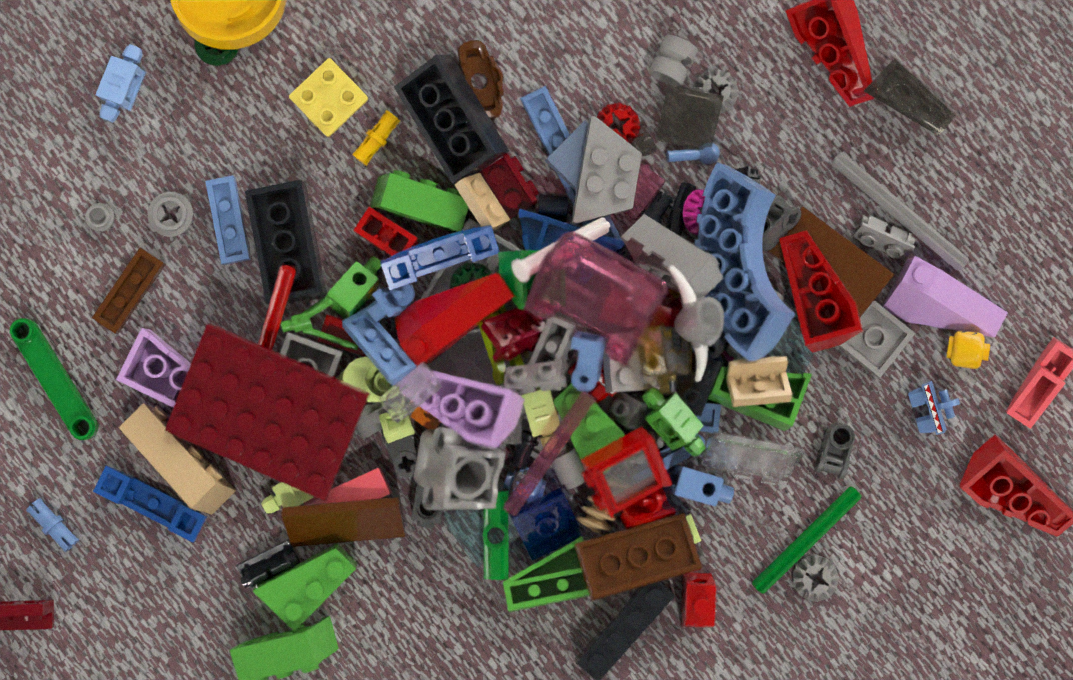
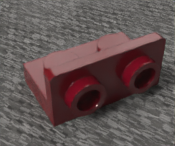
M506 153L502 155L501 159L479 173L488 184L509 219L512 220L519 215L520 208L527 210L537 204L535 196L539 192L531 180L527 182L524 180L520 173L524 169L516 156L510 158L509 154Z
M519 308L483 320L481 329L496 348L492 357L495 363L503 360H513L519 354L526 351L533 352L545 327V322L535 309Z
M54 600L0 601V630H42L54 627Z

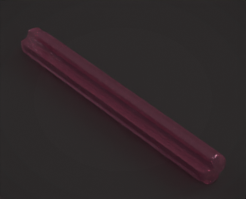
M586 391L581 392L503 507L509 514L517 515L594 404L595 398Z

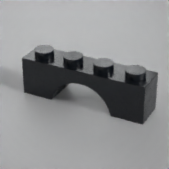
M661 581L637 588L612 622L596 635L575 658L576 664L594 680H601L675 597L674 593Z

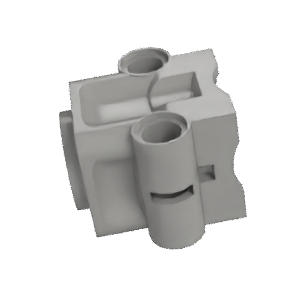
M438 427L425 430L420 438L414 471L415 482L424 488L422 492L424 507L427 510H480L482 508H495L498 494V477L503 468L505 452L498 447L495 449L469 442L451 428Z

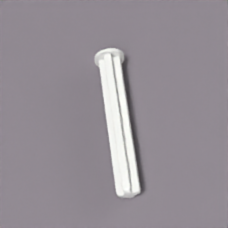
M600 217L529 257L513 261L512 269L515 276L521 282L528 281L532 274L608 233L610 223L604 217Z

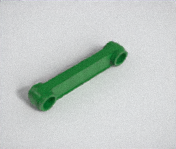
M26 318L14 321L10 326V335L71 435L78 440L92 439L98 432L97 420L39 326L33 320ZM27 324L29 334L23 339L19 331L22 325ZM82 420H86L89 424V431L86 435H82L78 429L79 423Z

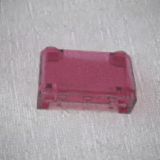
M567 232L544 255L524 309L541 319L552 318L558 311L607 338L605 351L612 360L627 366L667 294L668 287L659 277L583 235Z

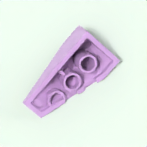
M916 256L907 259L882 306L892 315L908 323L956 331L978 332L993 338L998 333L1008 312L941 269Z
M420 367L416 368L414 374L405 378L400 392L446 426L455 430L467 441L495 449L516 427L525 400L512 390Z

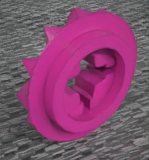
M701 189L690 193L683 207L684 224L687 230L695 235H698L699 232L697 215L701 214L698 208H703L706 197L702 196L704 190Z

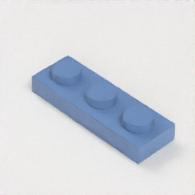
M235 176L205 181L221 264L227 265L251 260Z
M366 308L342 321L344 330L391 386L416 372L414 362L383 326L372 318Z

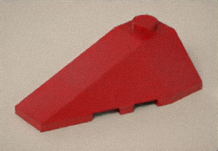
M807 0L785 10L795 37L800 44H803L805 41L815 53L812 57L813 61L817 65L822 62L830 72V83L849 107L876 98L858 10L854 0Z
M808 231L779 238L805 346L814 353L839 346L861 333L863 328L855 301Z
M495 273L415 301L394 318L399 344L414 362L416 368L430 364L482 323L483 320L487 319L515 297V295L500 274Z
M993 435L973 453L959 486L979 505L1001 511L1003 515L1010 518L1013 516L1023 520L1029 526L1056 537L1073 525V511L999 437Z

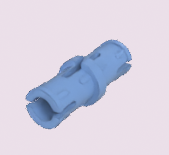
M41 498L37 499L32 503L34 506H29L26 511L43 527L42 532L45 535L49 534L64 552L69 551L72 548L71 545H75L79 539L62 523L63 519L61 516H56L43 503Z

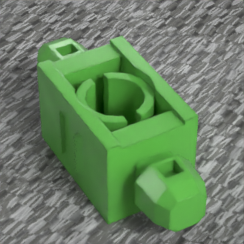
M652 387L643 394V399L647 406L653 409L644 419L672 451L684 446V449L690 455L695 457L700 455L705 450V445L699 435L696 436V434L704 425L676 393L664 399V395L657 388Z

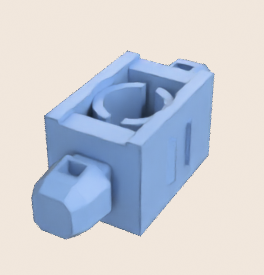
M131 44L125 48L122 54L123 60L114 56L110 57L96 92V96L106 101L101 106L100 118L111 123L117 119L120 113L119 107L131 111L146 74L137 65L142 58V49Z

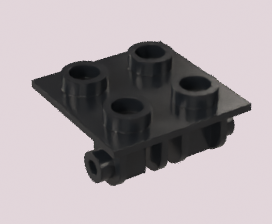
M681 348V351H679V353L684 352L688 355V371H682L681 366V373H689V350L687 353L686 351H682ZM691 351L690 374H668L665 360L659 373L660 389L658 390L664 395V399L676 393L695 416L701 417L722 362L707 359L704 374L701 380L696 382V356L694 352ZM675 365V371H669V372H675V373H676V372L678 371V373H679V370L676 369V365ZM669 381H676L677 392H670Z

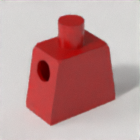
M692 572L684 574L682 579L681 627H715L716 583L712 574Z

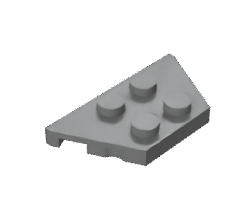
M595 116L589 118L571 220L573 225L629 211L633 208L642 153Z

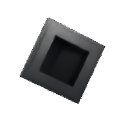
M540 194L539 214L566 222L568 197Z

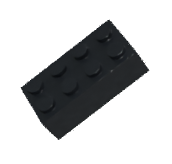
M451 54L435 55L394 86V89L452 184H456L463 178L479 173L502 157V155L509 152V149Z
M302 180L245 190L266 304H270L280 266L282 265L294 267L296 270L287 303L327 295L306 184Z

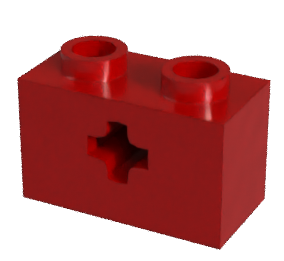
M368 207L353 230L357 235L389 256L416 246L420 242L416 236L371 207Z

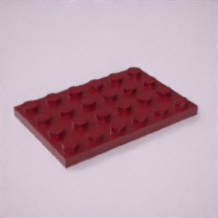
M209 323L205 327L164 431L325 501L371 393Z

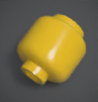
M958 330L954 336H949L946 358L951 359V363L955 367L978 369L981 366L982 360L988 361L990 344L985 343V337L982 333Z

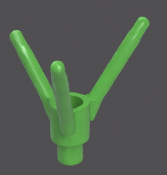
M327 295L306 311L291 316L292 319L281 321L283 333L295 330V333L303 331V334L314 335L354 350L358 349L357 344L312 328L310 317L333 303L331 299L327 300Z

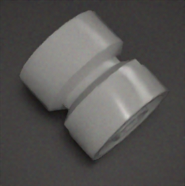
M665 35L658 50L661 56L655 57L648 73L663 83L679 88L682 87L688 74L686 66L692 65L698 49L692 43L680 37Z

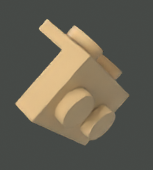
M480 173L463 178L455 184V187L481 227L491 225L494 233L510 221Z
M769 356L755 361H748L747 359L730 361L726 381L733 407L791 402L792 392L786 374L787 357Z

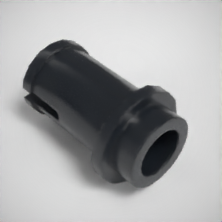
M522 430V433L517 435L518 443L509 462L518 468L526 469L535 446H538L539 442L537 441L538 436L533 437L532 432Z

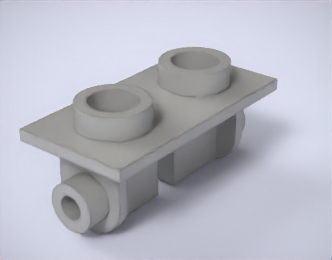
M863 215L859 222L860 227L853 235V238L861 241L865 246L875 247L886 252L892 258L904 261L915 248L913 245L915 238L911 237L912 234L895 226H892L890 232L887 233L885 229L888 223L871 215L868 217Z
M563 360L506 367L504 389L512 390L518 395L536 392V387H540L541 391L561 390L562 387L567 386L566 376L562 375Z

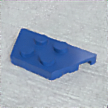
M522 208L519 209L525 250H541L582 228ZM603 235L565 256V276L584 287L617 251L623 247L624 241Z

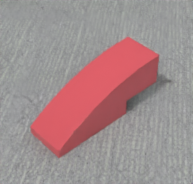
M1053 337L1013 397L1006 413L1031 429L1066 384L1064 380L1073 369V349Z
M381 467L331 489L325 501L313 497L304 502V505L381 499L391 494L392 491Z

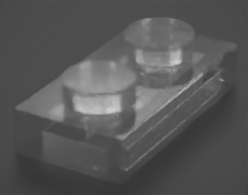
M422 362L378 399L391 419L399 423L443 386L430 367Z

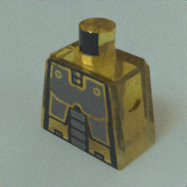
M657 326L636 329V339L643 375L645 377H658L660 394L677 393L676 376L689 375L691 372L692 342L683 338L676 331L675 327Z

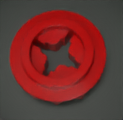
M620 102L608 104L599 111L597 118L609 128L613 124V114L615 118L617 117L618 121L628 119L622 126L623 136L617 129L612 130L631 144L638 136L640 130L638 114H636L631 106Z

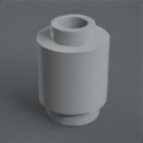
M565 444L552 451L553 456L549 461L560 483L564 484L567 490L583 484L585 481L581 472L584 471L575 447L569 448Z

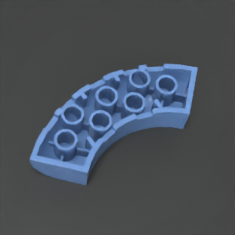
M717 162L702 195L706 197L702 212L697 215L699 232L698 240H695V246L705 253L711 254L718 261V268L723 278L704 298H714L721 304L724 312L722 331L726 335L725 339L745 359L755 361L766 356L776 346L795 315L774 291L768 279L763 261L762 239L764 225L769 208L776 195L748 176Z

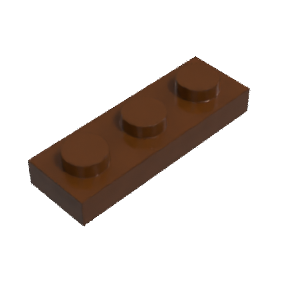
M140 247L92 319L114 334H119L166 264Z

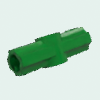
M497 491L495 508H483V579H509V491ZM498 527L502 529L504 539L501 542L495 543L488 538V531L491 528Z

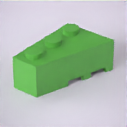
M394 170L393 174L388 173L378 176L370 203L372 209L394 213V216L406 217L421 224L452 233L462 231L468 205L458 190L447 188V191L436 188L437 183L421 179L419 183L410 180V174Z
M728 367L720 368L708 400L783 431L793 426L812 373H786L792 392L791 402L733 407L726 381Z
M572 382L553 399L580 459L626 435L586 392L577 390Z
M583 536L503 582L509 612L589 596L574 547L575 543L584 541Z
M336 543L305 559L303 562L295 565L294 568H288L256 584L253 592L295 631L355 571L357 562Z
M327 616L311 626L305 627L303 623L295 631L290 630L282 633L277 631L243 641L230 649L238 680H268L269 676L276 675L277 679L288 677L294 674L293 671L300 669L302 673L314 671L319 668L318 664L339 648L331 618Z

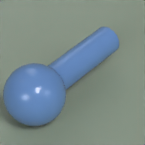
M706 142L698 149L667 151L666 159L667 162L700 160L703 164L710 165L718 160L720 151L716 144Z

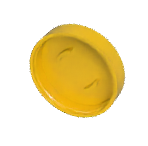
M170 0L180 24L191 37L206 46L226 50L244 48L264 39L279 23L286 5V0Z

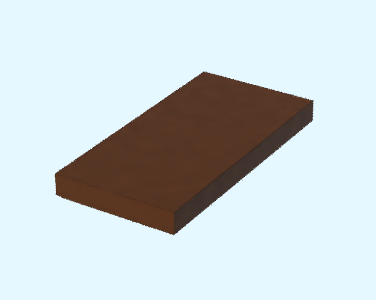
M802 206L799 222L784 237L808 231L855 301L859 317H861L892 279L894 273ZM779 241L773 249L767 252L785 265Z
M397 497L283 507L281 512L292 547L405 537V525L399 498Z
M685 513L574 544L591 601L702 569Z

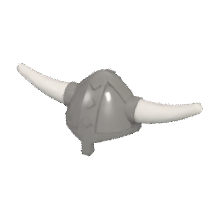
M670 266L669 271L677 282L683 301V309L677 316L674 327L683 338L692 342L696 356L695 381L699 382L706 368L708 346L714 344L722 333L724 312L721 304L716 299L711 297L698 299L685 277L674 266Z

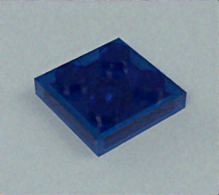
M561 487L509 512L532 561L584 536Z

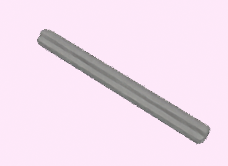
M840 152L833 159L832 165L954 269L961 270L969 261L968 257L845 153Z

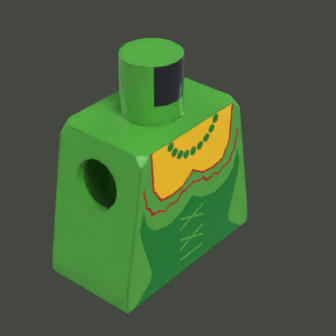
M371 256L364 266L356 261L327 293V300L331 299L333 301L330 307L345 319L359 312L379 287L377 276L383 270L381 261L374 256ZM358 281H360V282H363L364 284L360 286V285H356L355 283L358 282Z

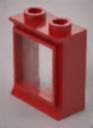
M642 427L580 460L584 468L581 475L589 488L592 487L595 493L591 496L595 506L599 511L604 510L611 518L614 517L613 514L660 488L672 485L653 437Z

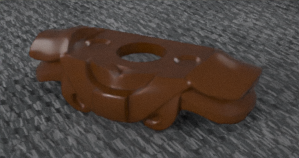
M479 40L464 42L458 47L461 71L492 121L501 115L503 109L501 98L504 95L503 72L496 64L493 55L489 56L483 42ZM476 74H481L486 78L487 86L483 89H476L471 83V78Z

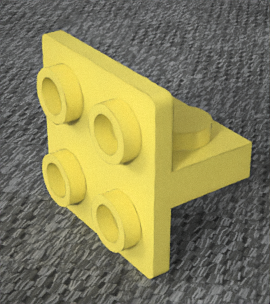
M330 58L289 95L294 104L326 137H330L368 101L367 95Z

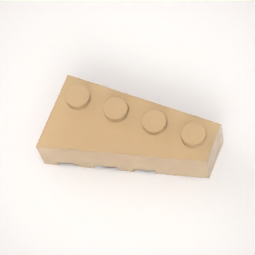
M143 403L119 429L191 509L212 515L236 490L204 458L203 453L197 447L191 445L187 440L164 431L168 423L166 420L168 415L159 406L151 407Z

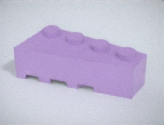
M141 328L116 380L174 408L191 363L153 331Z

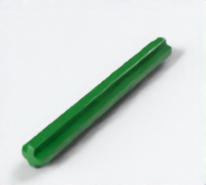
M854 487L847 488L752 582L753 587L761 594L768 591L861 499V494Z

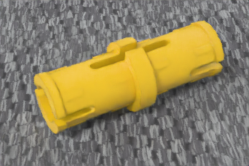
M386 110L372 130L368 129L366 138L352 155L367 166L380 147H384L387 144L386 139L401 121Z

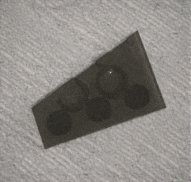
M895 58L864 90L867 94L936 135L944 131L956 117L947 106Z

